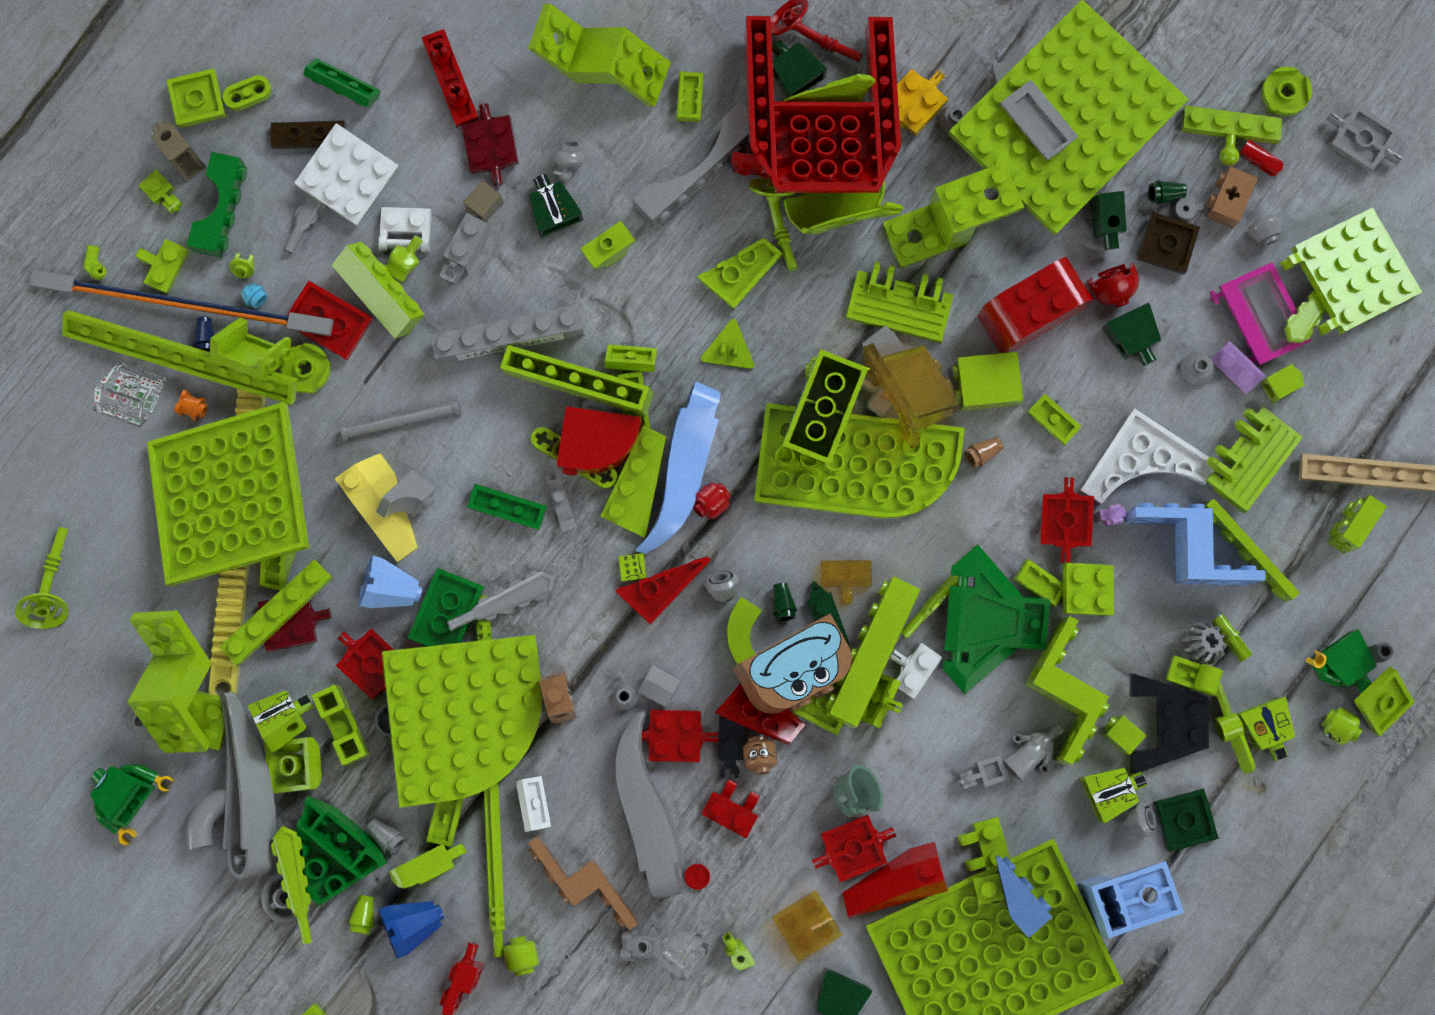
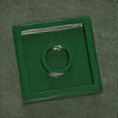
M1204 788L1153 801L1168 852L1219 839Z

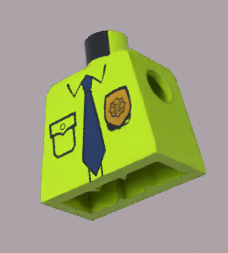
M1279 697L1237 713L1242 722L1244 733L1255 750L1268 748L1273 761L1288 757L1283 742L1295 738L1286 697Z

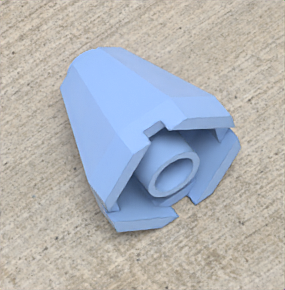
M370 557L363 577L365 579L364 584L360 588L358 606L364 608L413 606L414 601H419L422 587L418 586V580L383 558Z

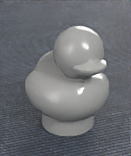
M562 141L561 149L555 153L554 159L559 167L553 173L555 178L562 183H566L571 179L572 173L569 167H581L585 162V155L580 150L581 144L579 142Z

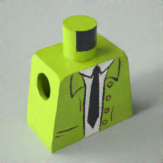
M281 691L249 704L248 708L262 739L273 753L306 729V724L301 715L313 709L314 706L308 695L293 701L288 691Z
M1117 768L1080 777L1099 823H1106L1138 803L1139 800L1135 791L1147 786L1141 772L1128 776L1125 768Z

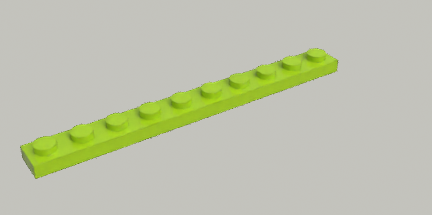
M71 310L63 313L62 336L292 405L296 401L297 378L273 372L263 380H259L210 360V352Z

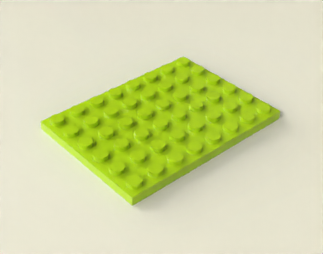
M1081 0L949 130L948 135L983 169L1006 161L1024 207L1055 236L1189 99L1084 0ZM1030 80L1034 82L1078 136L1063 151L1048 161L1044 159L1000 105L1015 90H1018Z
M1054 838L1009 858L1016 867L1013 871L1019 879L1024 876L1034 887L1030 892L1036 899L1042 896L1052 908L1048 911L1052 918L1029 938L1010 917L1006 900L978 904L973 878L999 873L997 864L948 886L949 891L922 898L866 924L870 937L907 1015H1056L1124 984Z

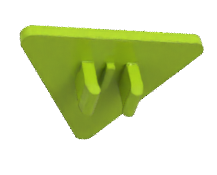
M736 319L730 320L701 356L703 363L745 369L754 368L755 364Z

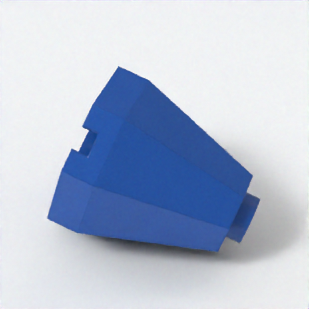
M433 901L388 905L378 909L382 924L397 959L408 955L442 926L440 920L444 919L440 905L434 906Z

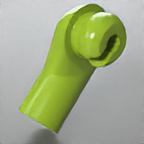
M87 245L83 267L93 279L102 280L105 278L107 271L98 261L100 248Z

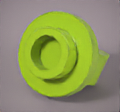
M236 253L234 259L229 264L230 271L238 278L251 277L255 270L254 256L250 254L248 260L241 258V253Z

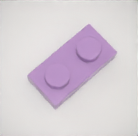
M1230 341L1211 358L1213 363L1245 394L1252 390L1266 376Z

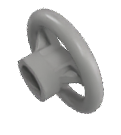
M276 873L263 886L261 892L263 910L276 922H295L297 918L294 914L280 915L274 911L277 907L281 909L287 908L286 902L282 900L283 893H286L282 888L274 892L273 901L269 903L270 889L276 882L283 880V875Z

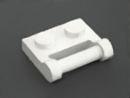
M381 207L379 251H388V249H394L396 246L406 248L411 240L389 239V234L422 235L421 239L423 242L417 250L429 253L431 209Z

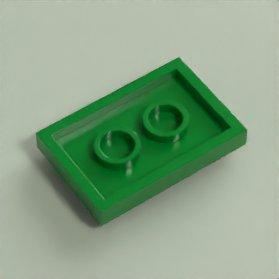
M437 568L408 638L426 646L462 643L470 623L450 631L447 621L471 611L474 606L478 605V600L485 587Z

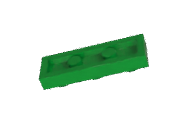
M317 58L304 68L303 76L311 79L316 84L333 90L338 95H343L353 100L360 106L368 108L379 99L381 90Z
M474 484L467 508L538 531H540L547 510L546 505L478 484Z

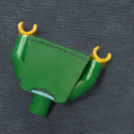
M124 764L120 768L110 766L107 771L103 768L95 770L91 780L97 785L91 791L90 797L94 801L97 821L111 833H117L121 844L129 845L130 841L125 839V833H129L132 837L136 838L137 832L133 828L126 827L154 790L153 782L158 784V788L161 791H170L162 786V781L169 779L174 782L172 777H160L157 775L158 772L140 764Z

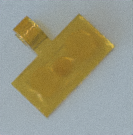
M872 560L821 561V587H841V604H852V587L872 586Z

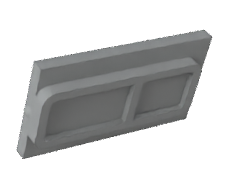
M1032 80L1018 90H1015L1013 94L1000 103L1002 108L1046 161L1063 151L1078 138L1077 134Z

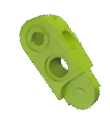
M463 843L448 850L442 844L394 868L388 873L393 884L399 888H408L418 883L421 885L454 868L452 860L467 853V850Z

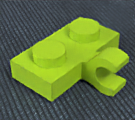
M167 239L164 240L157 256L139 248L135 257L139 258V261L151 266L143 283L168 295L190 251Z

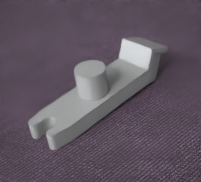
M556 472V479L551 480L550 476L546 475V482L563 533L577 527L561 477Z

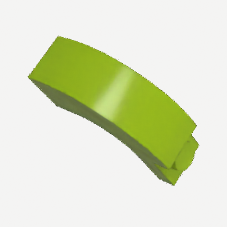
M740 597L733 608L727 626L729 651L737 665L756 654L750 643V632L762 613L761 609L743 597Z

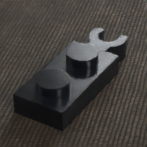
M719 715L718 759L725 760V764L720 770V775L722 778H725V770L733 768L735 778H738L740 770L736 765V760H743L745 726Z

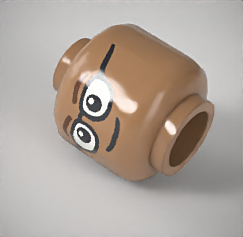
M767 736L751 737L744 744L745 768L754 771L755 775L769 774L770 769L777 765L776 745L772 740H768Z

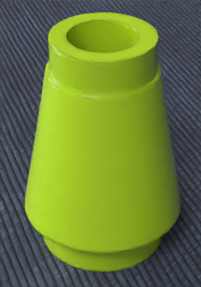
M358 896L348 923L350 925L349 932L370 935L371 929H374V897Z

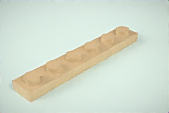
M1301 454L1299 480L1435 492V465Z

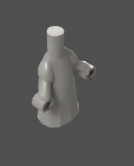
M1057 724L1047 734L1042 732H1035L1031 735L1014 734L1012 741L1015 744L1027 743L1002 759L1004 766L1021 783L1024 782L1029 773L1041 760L1043 762L1039 765L1038 770L1041 774H1047L1050 771L1049 760L1054 753L1053 742L1065 732L1064 729Z

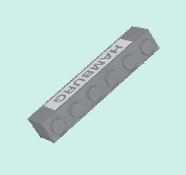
M574 305L430 335L435 360L438 365L502 353L506 351L508 345L526 348L584 336L579 307Z

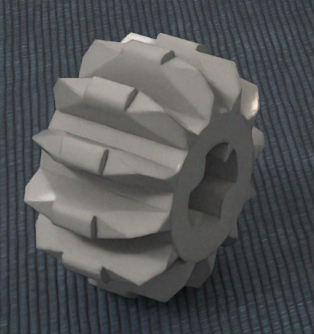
M1198 622L1184 632L1186 638L1182 642L1186 644L1187 648L1183 652L1190 653L1189 660H1196L1199 664L1210 665L1216 663L1219 658L1225 655L1223 649L1228 645L1222 640L1225 635L1219 633L1220 627H1213L1212 622Z

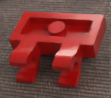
M728 779L721 794L713 791L701 814L747 839L759 816L752 811L760 795L751 791L742 807L730 800L738 783Z

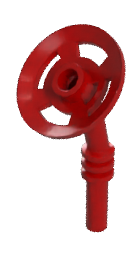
M789 0L772 16V35H781L789 30H795L820 45L821 49L825 48V51L830 50L832 54L836 52L857 62H860L863 53L838 43L837 39L833 41V37L829 38L828 35L822 36L802 24L801 19L807 11L808 0Z

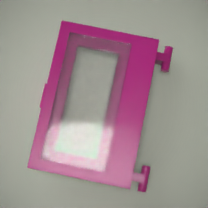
M1273 262L1220 285L1219 289L1221 292L1217 294L1214 290L1209 292L1211 295L1210 300L1215 305L1220 304L1219 299L1224 297L1253 355L1249 360L1252 363L1256 362L1258 366L1312 341L1309 338V340H1304L1302 343L1287 342L1284 327L1286 326L1287 319L1292 314H1297V310Z

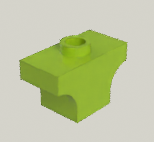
M619 221L584 245L580 250L594 270L603 266L607 269L626 256V251L636 242L622 221Z

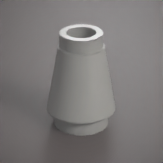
M621 685L613 693V702L621 710L632 709L638 701V694L630 685ZM622 692L629 694L627 701L620 700Z
M376 818L366 827V831L384 853L388 852L390 855H393L405 841L401 836V832Z

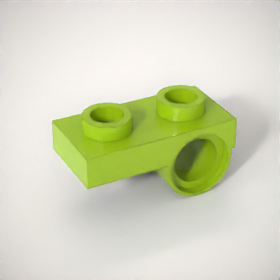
M1174 655L1171 658L1165 680L1214 697L1217 694L1223 670Z

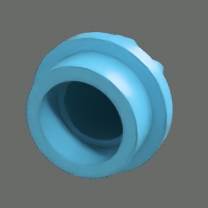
M254 283L245 286L242 290V298L245 305L248 307L252 306L254 309L260 308L268 298L265 288Z

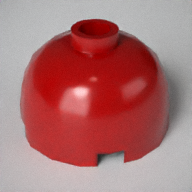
M1130 263V268H1126L1125 264L1109 268L1098 273V276L1101 278L1093 281L1091 277L1087 281L1090 291L1096 300L1104 305L1114 304L1115 308L1129 304V298L1134 296L1139 288V276L1134 263Z

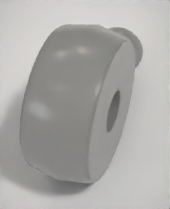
M1183 198L1175 203L1173 213L1178 220L1186 222L1192 220L1196 212L1204 211L1205 206L1203 203L1195 204L1191 199Z

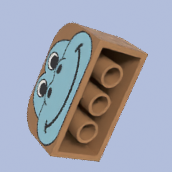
M828 614L735 666L733 671L750 702L758 710L768 714H776L791 707L794 712L812 702L810 696L813 695L817 699L834 689L832 684L842 679L849 671L852 656L850 648L831 614Z

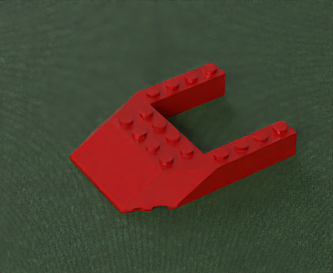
M746 16L744 41L750 148L776 192L879 193L901 149L893 17H868L865 30L867 75L873 77L876 82L868 90L869 102H774L771 16Z

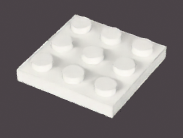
M336 123L294 184L358 227L399 168V165Z

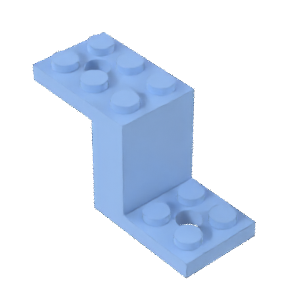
M1139 503L1137 507H1132V510L1126 513L1125 524L1175 525L1176 584L1251 586L1265 581V570H1257V566H1241V568L1231 570L1230 565H1217L1214 568L1213 508H1204V504H1189V507L1179 508V504L1176 503L1163 504V507H1154L1153 503Z
M1166 861L1114 878L1098 875L1076 883L1100 935L1107 938H1112L1184 913ZM1148 887L1153 888L1156 893V897L1151 903H1146L1142 897L1143 891Z

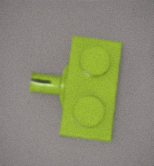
M882 674L861 721L880 728L888 710H892L895 713L901 712L896 707L902 709V703L893 700L901 682Z

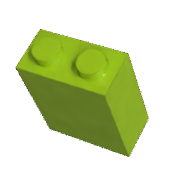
M1017 352L958 357L955 365H952V378L957 380L958 389L954 391L956 405L960 404V411L1017 406L1024 401Z

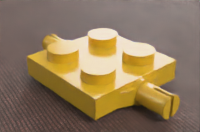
M911 69L897 84L900 127L907 129L915 137L948 103L949 98L936 87L945 78L941 71L937 70L928 80Z

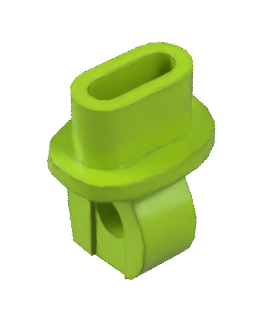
M727 932L722 936L723 942L726 945L724 952L727 956H730L731 963L736 969L744 970L755 965L749 949L740 939H735L731 932ZM739 956H743L741 960L737 959Z

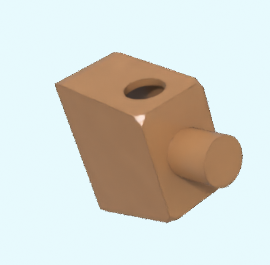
M566 671L541 677L539 683L547 715L551 723L555 724L577 718Z

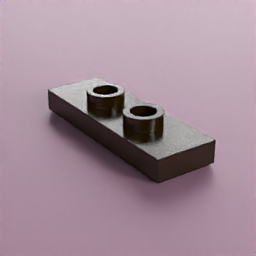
M345 121L271 123L272 149L319 148L336 123L346 129Z

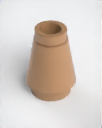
M994 437L969 445L968 449L965 450V457L973 468L982 467L1002 451L1004 447L998 437Z

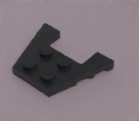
M1129 673V696L1156 697L1157 748L1135 749L1131 753V773L1143 772L1209 748L1207 696Z

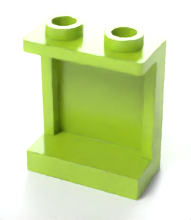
M238 318L210 338V360L259 380H263L282 364L288 362L292 355L291 338L284 337L274 344L248 334V320Z

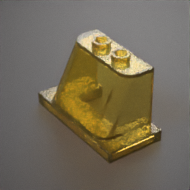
M874 343L864 347L863 366L869 368L867 376L874 386L880 385L900 418L899 430L910 448L920 444L922 429L957 413L958 402L953 393V385L948 378L945 379L943 377L938 360L936 358L932 359L928 350L923 345L884 356L879 354Z

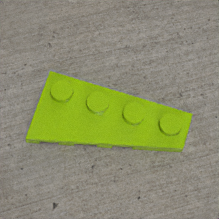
M646 426L642 427L637 442L601 514V517L644 538L647 537L667 436Z

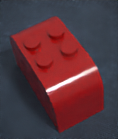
M1063 257L995 296L981 308L977 317L999 353H1008L1017 350L1082 312L1094 299L1068 258Z

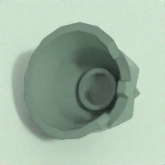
M855 765L845 775L841 774L834 786V802L839 811L848 818L857 816L858 819L867 810L874 812L880 811L882 808L883 793L876 776L863 765Z

